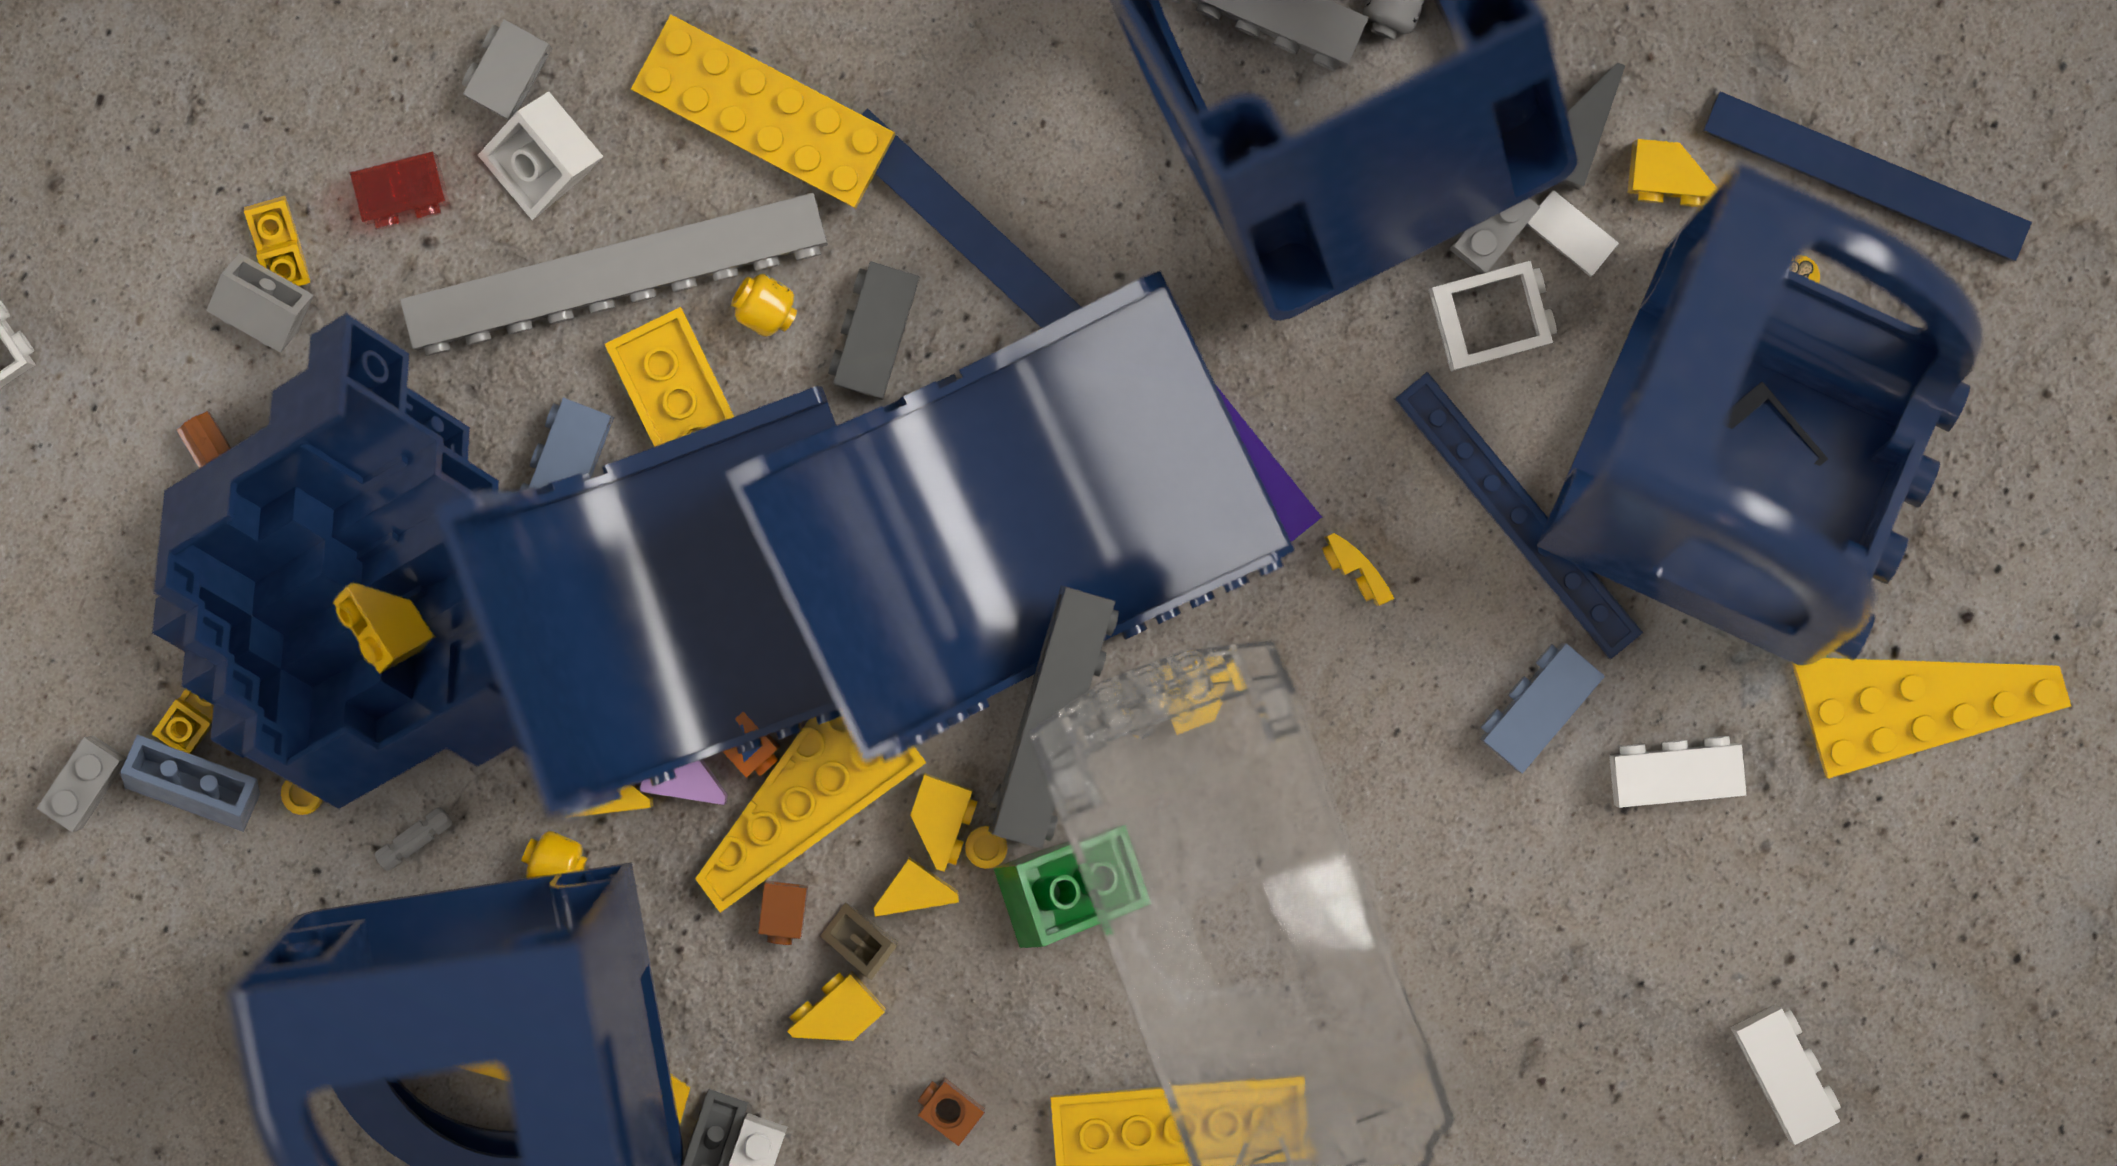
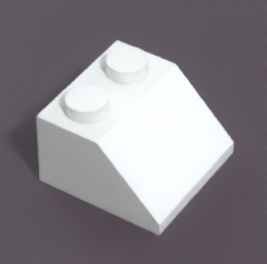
M549 91L518 110L478 154L479 158L531 220L538 217L581 181L604 157Z

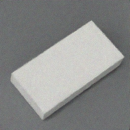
M1554 190L1549 193L1540 204L1539 210L1526 224L1590 277L1594 275L1619 244Z

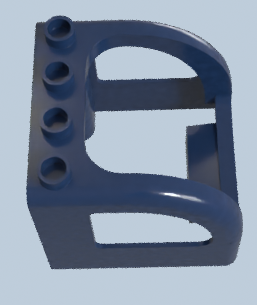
M1110 0V3L1158 108L1208 205L1269 317L1276 321L1293 318L1562 182L1573 173L1578 164L1577 154L1547 20L1536 0H1434L1458 46L1459 53L1290 138L1271 105L1259 96L1252 94L1236 95L1209 109L1207 108L1178 47L1159 0Z
M1738 161L1666 245L1537 546L1792 663L1810 665L1831 652L1854 661L1862 651L1875 621V614L1872 611L1877 595L1871 580L1873 578L1881 583L1888 584L1896 573L1908 545L1907 537L1892 531L1903 502L1919 508L1928 496L1937 477L1940 462L1924 455L1935 426L1947 432L1953 428L1969 396L1970 385L1962 381L1973 370L1983 341V328L1976 307L1969 296L1946 271L1901 238L1842 207ZM1809 250L1854 273L1890 295L1916 315L1925 326L1915 327L1797 274L1791 271L1800 254L1803 251ZM1763 381L1828 460L1821 466L1814 464L1819 457L1768 399L1733 429L1724 426L1729 409Z
M632 862L306 912L294 917L227 988L250 1110L256 1132L272 1166H342L329 1147L317 1123L308 1098L313 1092L325 1088H333L338 1099L352 1118L373 1140L410 1166H682L683 1164L682 1135ZM487 1064L500 1065L507 1074L517 1131L480 1128L449 1118L418 1099L398 1078Z

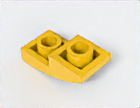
M286 196L244 207V214L257 250L256 257L258 263L297 286L310 283L304 254Z
M1335 533L1324 537L1328 545L1323 547L1322 551L1331 570L1334 571L1339 568L1342 575H1346L1359 569L1361 576L1355 580L1366 602L1373 599L1375 605L1380 606L1394 599L1379 572L1357 548Z
M185 689L181 696L175 699L152 732V735L172 748L191 754L212 727L214 705Z

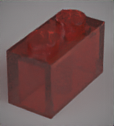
M433 151L350 172L362 222L367 225L374 224L375 230L399 225V217L414 213L417 219L433 217L441 214L440 207L450 205L439 158Z

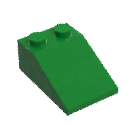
M1118 824L1025 855L993 868L1020 948L1044 947L1149 904L1123 824Z

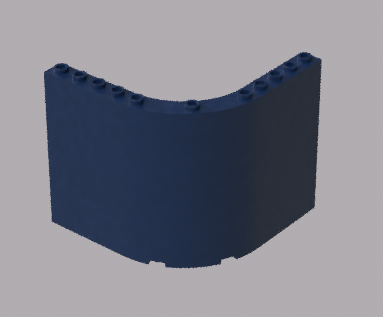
M1161 270L1144 276L960 369L961 379L957 380L955 374H952L938 382L935 381L913 391L889 405L878 407L844 423L760 456L726 474L864 762L878 755H881L883 761L886 762L908 751V749L927 741L930 737L988 708L990 705L987 698L1034 675L1061 585L1115 601L1113 610L1118 611L1117 623L1111 636L1106 634L1104 641L1119 633H1122L1126 640L1147 630L1148 628L1145 624L1147 620L1155 617L1158 624H1161L1181 614L1178 606L1188 601L1193 609L1214 599L1215 595L1212 591L1223 586L1226 593L1249 583L1247 574L1258 570L1262 577L1283 567L1284 564L1281 558L1295 551Z
M822 386L806 389L688 435L602 466L604 474L590 479L588 473L584 475L579 473L551 482L537 490L533 487L519 491L475 492L435 507L548 815L561 811L565 820L621 799L619 790L647 779H650L653 787L677 778L674 769L733 747L737 748L738 754L763 746L760 737L776 732L778 740L803 731L800 722L816 717L819 725L842 716L726 476L732 470L760 456L836 426ZM744 711L759 729L745 734L735 718Z

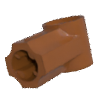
M209 411L194 416L176 430L199 468L231 449V446Z

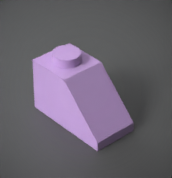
M703 759L674 769L677 778L652 787L650 779L641 782L640 792L721 805L727 803V792Z

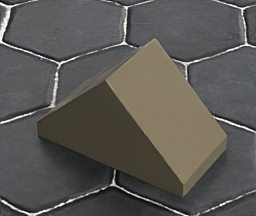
M846 902L820 936L870 980L874 978L898 944L895 938Z

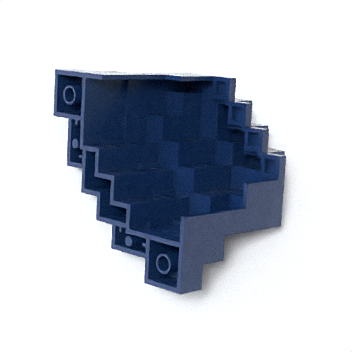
M344 313L310 335L308 368L272 391L269 425L164 490L153 592L159 597L155 600L152 628L153 634L185 652L181 687L214 705L210 740L242 758L247 757L338 809L445 749L450 750L477 767L512 747H516L525 753L435 510L437 506L475 492L498 491L499 480L468 461L470 427L407 387L410 354L348 313ZM352 583L411 600L434 638L420 652L379 674L375 666L363 657L360 643L352 630L340 621L336 605L333 601L346 586Z

